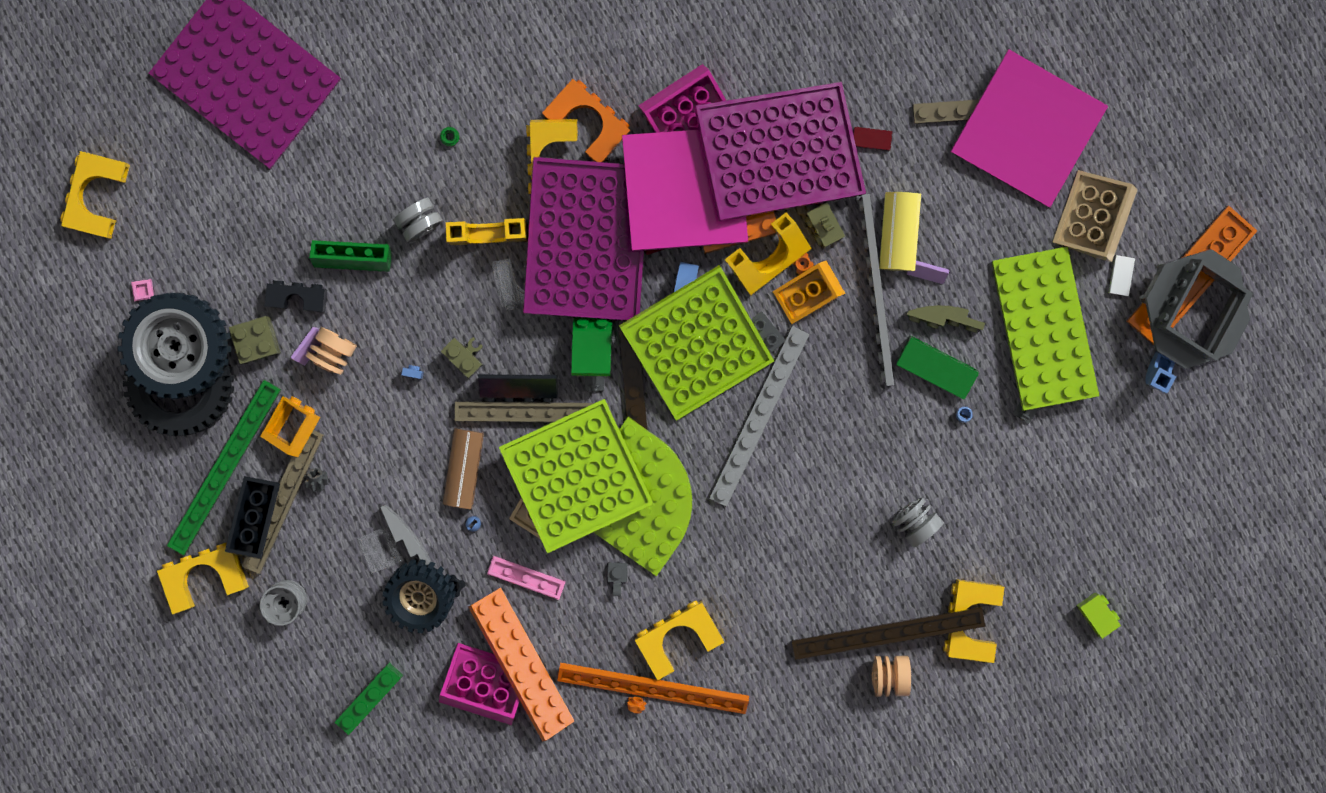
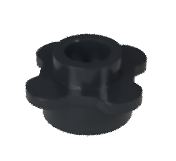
M450 575L449 583L454 582L456 587L453 591H456L455 597H459L460 591L466 586L464 580L457 579L455 575Z

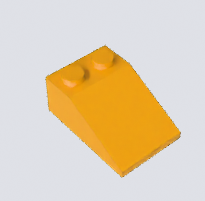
M827 261L816 264L773 291L791 324L845 294Z

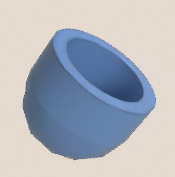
M961 407L956 413L957 420L962 423L970 421L973 416L971 409L968 407Z
M471 516L466 520V528L472 532L477 531L481 527V521L478 517ZM474 519H475V520L477 521V523H476V524L472 527V529H471V528L469 527V525H470V524L474 521Z

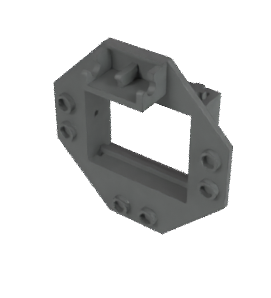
M1212 249L1165 264H1158L1156 267L1157 272L1144 295L1140 296L1141 302L1146 304L1155 351L1184 369L1211 360L1218 361L1220 357L1232 354L1250 321L1247 305L1253 296V293L1243 286L1240 268ZM1200 270L1232 291L1203 347L1170 327Z

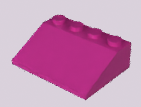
M702 64L638 106L653 131L659 133L699 130L694 107L727 100L710 70Z
M461 643L457 644L440 693L439 702L512 725L520 700L495 655Z

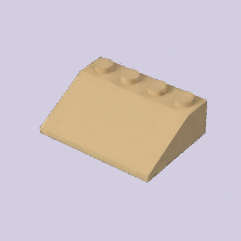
M1078 170L1053 243L1112 262L1137 193L1135 186L1130 183Z

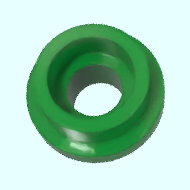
M453 127L444 128L440 134L441 142L446 146L456 145L460 138L458 131ZM447 134H453V139L447 140Z

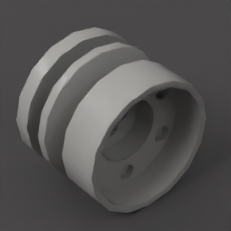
M923 497L907 504L892 521L895 527L903 523L898 529L899 532L907 529L910 530L905 539L913 548L929 539L944 524L936 512L928 516L926 515L931 507L929 504L922 507L926 502Z
M282 580L275 583L263 594L260 600V610L263 617L269 623L279 626L290 624L304 611L307 605V595L304 588L293 580ZM283 598H285V600H289V603L287 605L286 602H282Z

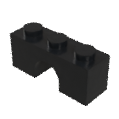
M273 280L272 284L267 283L265 307L287 309L289 298L298 294L304 301L303 310L325 312L327 289H322L323 285L319 284L303 287L304 283L292 282V286L284 285V281Z

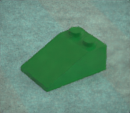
M573 317L571 376H610L612 319Z

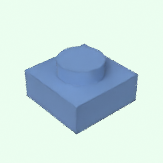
M409 365L408 368H403L402 375L423 379L424 371H419L420 367Z

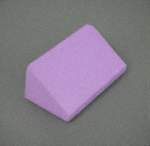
M916 261L915 271H907V275L940 284L945 282L949 274L948 269Z
M312 327L291 356L293 360L304 366L310 360L305 356L307 351L311 353L316 352L310 346L321 345L315 339L319 331L317 327Z

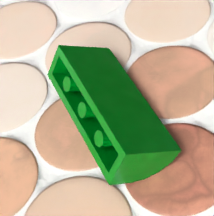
M911 335L902 349L896 364L964 400L979 375L977 369Z

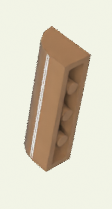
M454 428L443 498L444 505L465 509L473 508L484 436L483 432Z

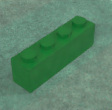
M312 240L309 258L314 268L390 272L392 253L388 244Z
M389 662L335 723L349 735L402 678L403 674Z

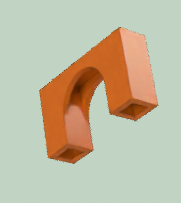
M572 79L542 112V115L547 120L566 119L571 112L578 108H590L596 111L603 121V128L599 137L585 153L594 162L604 163L621 144L622 135H629L630 125L622 118L620 120L614 116L616 112L608 105L604 107L600 103L601 99L595 93L590 94L585 90L587 86L580 80L576 82Z

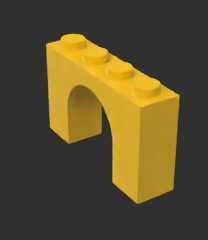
M577 119L531 120L530 125H526L527 137H530V144H527V156H531V164H528V175H531V179L533 157H540V153L546 145L559 141H577ZM528 183V194H531V183Z
M80 151L75 159V173L70 178L71 189L65 198L67 205L61 215V226L111 239L116 220L92 214L84 205L83 192L87 184L97 178H107L125 183L130 164Z
M787 212L771 223L779 237V242L775 251L768 258L759 262H752L739 248L725 259L741 285L750 295L812 249L796 222Z
M524 218L504 219V222L488 224H469L465 221L445 222L446 241L450 245L528 241L527 221Z
M227 542L217 545V550L212 552L206 549L198 552L199 556L192 558L189 555L180 558L181 562L175 565L173 561L163 564V569L157 571L172 614L195 606L188 588L187 579L190 571L196 565L205 564L213 567L219 573L227 595L249 587L238 555L225 552Z
M956 579V583H953L951 587V594L954 595L953 602L949 604L948 612L966 610L978 603L1002 606L1005 587L996 584ZM963 631L948 634V640L944 641L943 651L946 652L948 657L994 663L997 644L992 641L972 639L967 637Z
M694 600L687 604V609L682 612L680 609L670 614L671 618L664 621L661 619L653 624L654 628L650 630L645 628L637 633L638 637L635 638V642L657 680L674 672V667L662 646L665 634L673 627L687 626L692 628L700 637L707 652L725 643L702 601L697 602V600Z

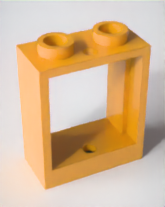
M282 396L260 437L286 454L299 457L320 416L314 413L316 410L310 406H302L301 400L293 396L291 398ZM295 408L306 415L293 441L289 443L278 434L292 409Z

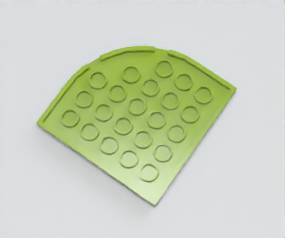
M627 417L619 431L654 505L594 533L657 576L687 531L692 512V489L686 469L676 453L660 438L630 417Z

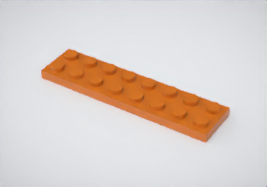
M1226 206L1183 257L1212 249L1231 262L1257 230L1230 206ZM1200 270L1170 327L1173 328L1212 284L1213 278ZM1142 303L1126 322L1154 345L1146 304Z
M499 588L468 606L542 742L573 723L572 715L503 590Z

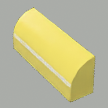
M885 192L879 269L915 271L921 194Z

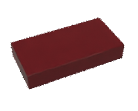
M854 127L853 135L856 147L891 150L893 131Z

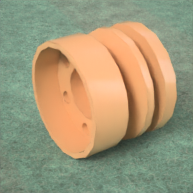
M320 327L315 339L321 343V346L311 345L310 348L317 353L314 354L307 351L305 356L316 366L328 372L342 375L344 370L337 366V364L346 366L347 363L341 356L351 357L357 345L347 339L339 338L338 334L324 327Z
M880 656L874 657L872 685L876 697L882 696L883 688L886 697H889L891 688H894L896 696L910 695L911 667L908 656H895L893 664H890L888 656H884L883 665Z

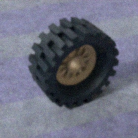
M421 559L418 564H416V560H411L408 565L405 562L400 568H397L386 584L382 597H385L382 601L383 606H387L385 613L387 615L392 614L390 620L393 623L398 621L400 623L399 628L403 629L406 626L408 627V632L412 633L414 629H417L418 633H423L425 628L427 632L432 631L434 627L438 628L452 608L456 591H453L455 587L454 582L449 583L451 577L448 573L443 575L444 569L441 566L436 569L434 568L436 563L430 562L429 565H426V560Z

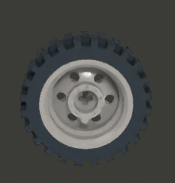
M164 293L151 296L150 299L138 303L140 306L131 309L129 312L131 316L129 319H124L122 323L125 326L124 331L118 334V338L122 339V346H117L118 352L123 354V359H120L121 365H126L128 369L125 374L127 377H133L136 380L133 383L134 385L145 388V392L149 395H158V398L178 399L205 391L204 389L211 387L216 383L215 380L222 376L224 373L222 369L229 362V359H226L227 353L231 352V346H228L227 339H230V333H226L224 326L227 324L225 320H220L218 316L220 313L217 309H212L209 306V302L206 300L202 301L195 295ZM177 322L181 324V328L179 330L175 325V323ZM158 330L163 332L161 337H158L156 334ZM193 334L197 336L195 342L190 341ZM180 342V346L175 348L174 345ZM155 349H158L160 356H155ZM189 354L194 355L195 359L193 361H190ZM172 361L176 363L174 369L169 366Z

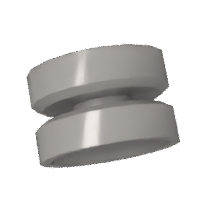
M424 198L412 204L393 219L399 229L406 228L402 235L407 243L427 235L443 222L438 212L430 213L434 205L429 198Z

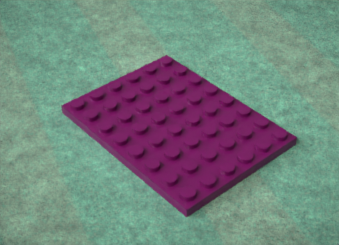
M205 0L148 73L269 169L275 165L341 80L338 75L242 0Z
M842 82L694 107L718 221L866 194Z
M533 157L523 313L629 320L639 314L644 250L632 251L624 164Z

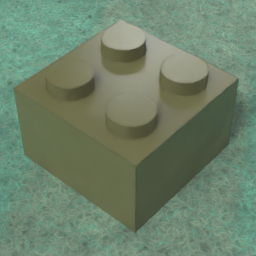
M264 316L229 327L240 364H247L281 354L270 317Z

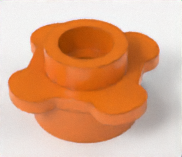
M805 253L792 263L799 275L814 266L813 262L808 258V253Z
M628 698L627 708L629 711L642 713L645 710L644 706L647 703L642 698Z

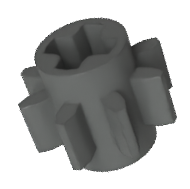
M313 468L309 470L307 475H304L306 488L311 487L313 492L322 491L325 485L329 484L327 472H322L320 468Z

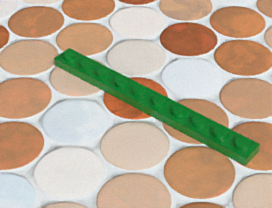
M263 380L169 541L168 547L182 555H186L282 389L267 380Z

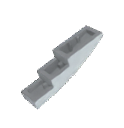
M384 505L380 507L395 542L403 540L410 557L418 554L419 558L426 560L425 564L429 565L432 561L411 528L389 506Z

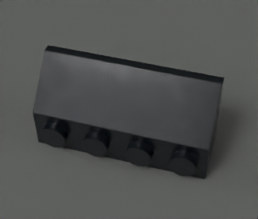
M478 374L480 398H484V401H496V398H504V402H515V398H523V402H534V398H542V402H553L554 398H558V375Z
M244 476L225 552L248 558L262 559L280 483Z

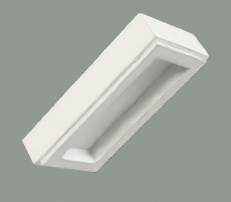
M1115 255L1109 287L1110 294L1129 296L1135 258Z

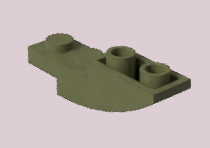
M926 306L907 311L905 314L909 316L910 321L920 323V320L928 322L927 326L938 329L939 326H944L946 320L948 325L959 327L960 324L966 326V330L977 333V330L982 331L985 326L984 322L968 318V309L954 306Z

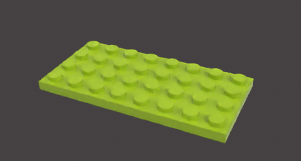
M1068 247L993 260L992 267L1022 411L1099 397Z

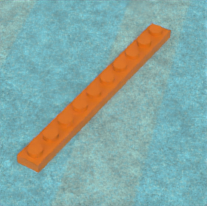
M560 663L557 679L559 682L746 714L749 702L748 695Z

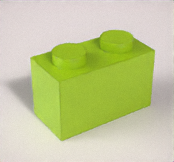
M1093 593L1076 606L1097 636L1103 639L1121 626L1118 622L1120 618L1114 610L1110 611L1107 606L1109 602L1103 594Z

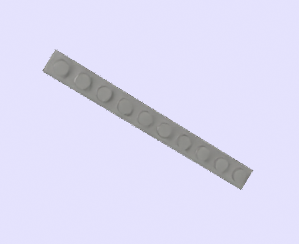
M870 194L862 195V200L858 201L860 211H864V219H861L862 231L866 230L867 238H863L864 248L869 250V257H866L867 269L871 268L872 276H868L869 287L874 289V295H871L872 307L876 306L877 313L873 314L874 326L878 325L879 333H876L877 345L881 344V352H878L879 364L883 363L884 371H880L882 383L885 382L886 386L894 385L872 207Z
M794 326L791 327L785 339L786 341L772 366L709 499L727 507L809 337L808 333Z

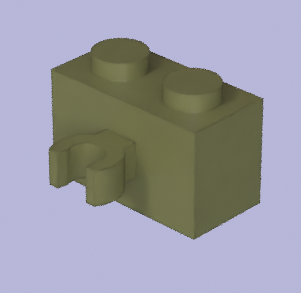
M828 203L806 213L807 218L804 220L809 229L813 228L816 234L813 237L818 246L822 245L825 248L845 237Z
M473 337L468 341V347L466 348L457 338H453L441 352L467 378H471L484 365L473 355L474 352L480 351L483 345L480 344L477 348H474L472 343L476 338Z

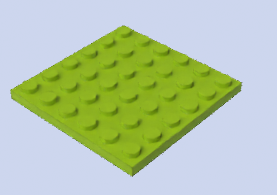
M720 265L619 325L676 421L774 362L773 357Z
M605 399L499 447L547 554L654 505Z

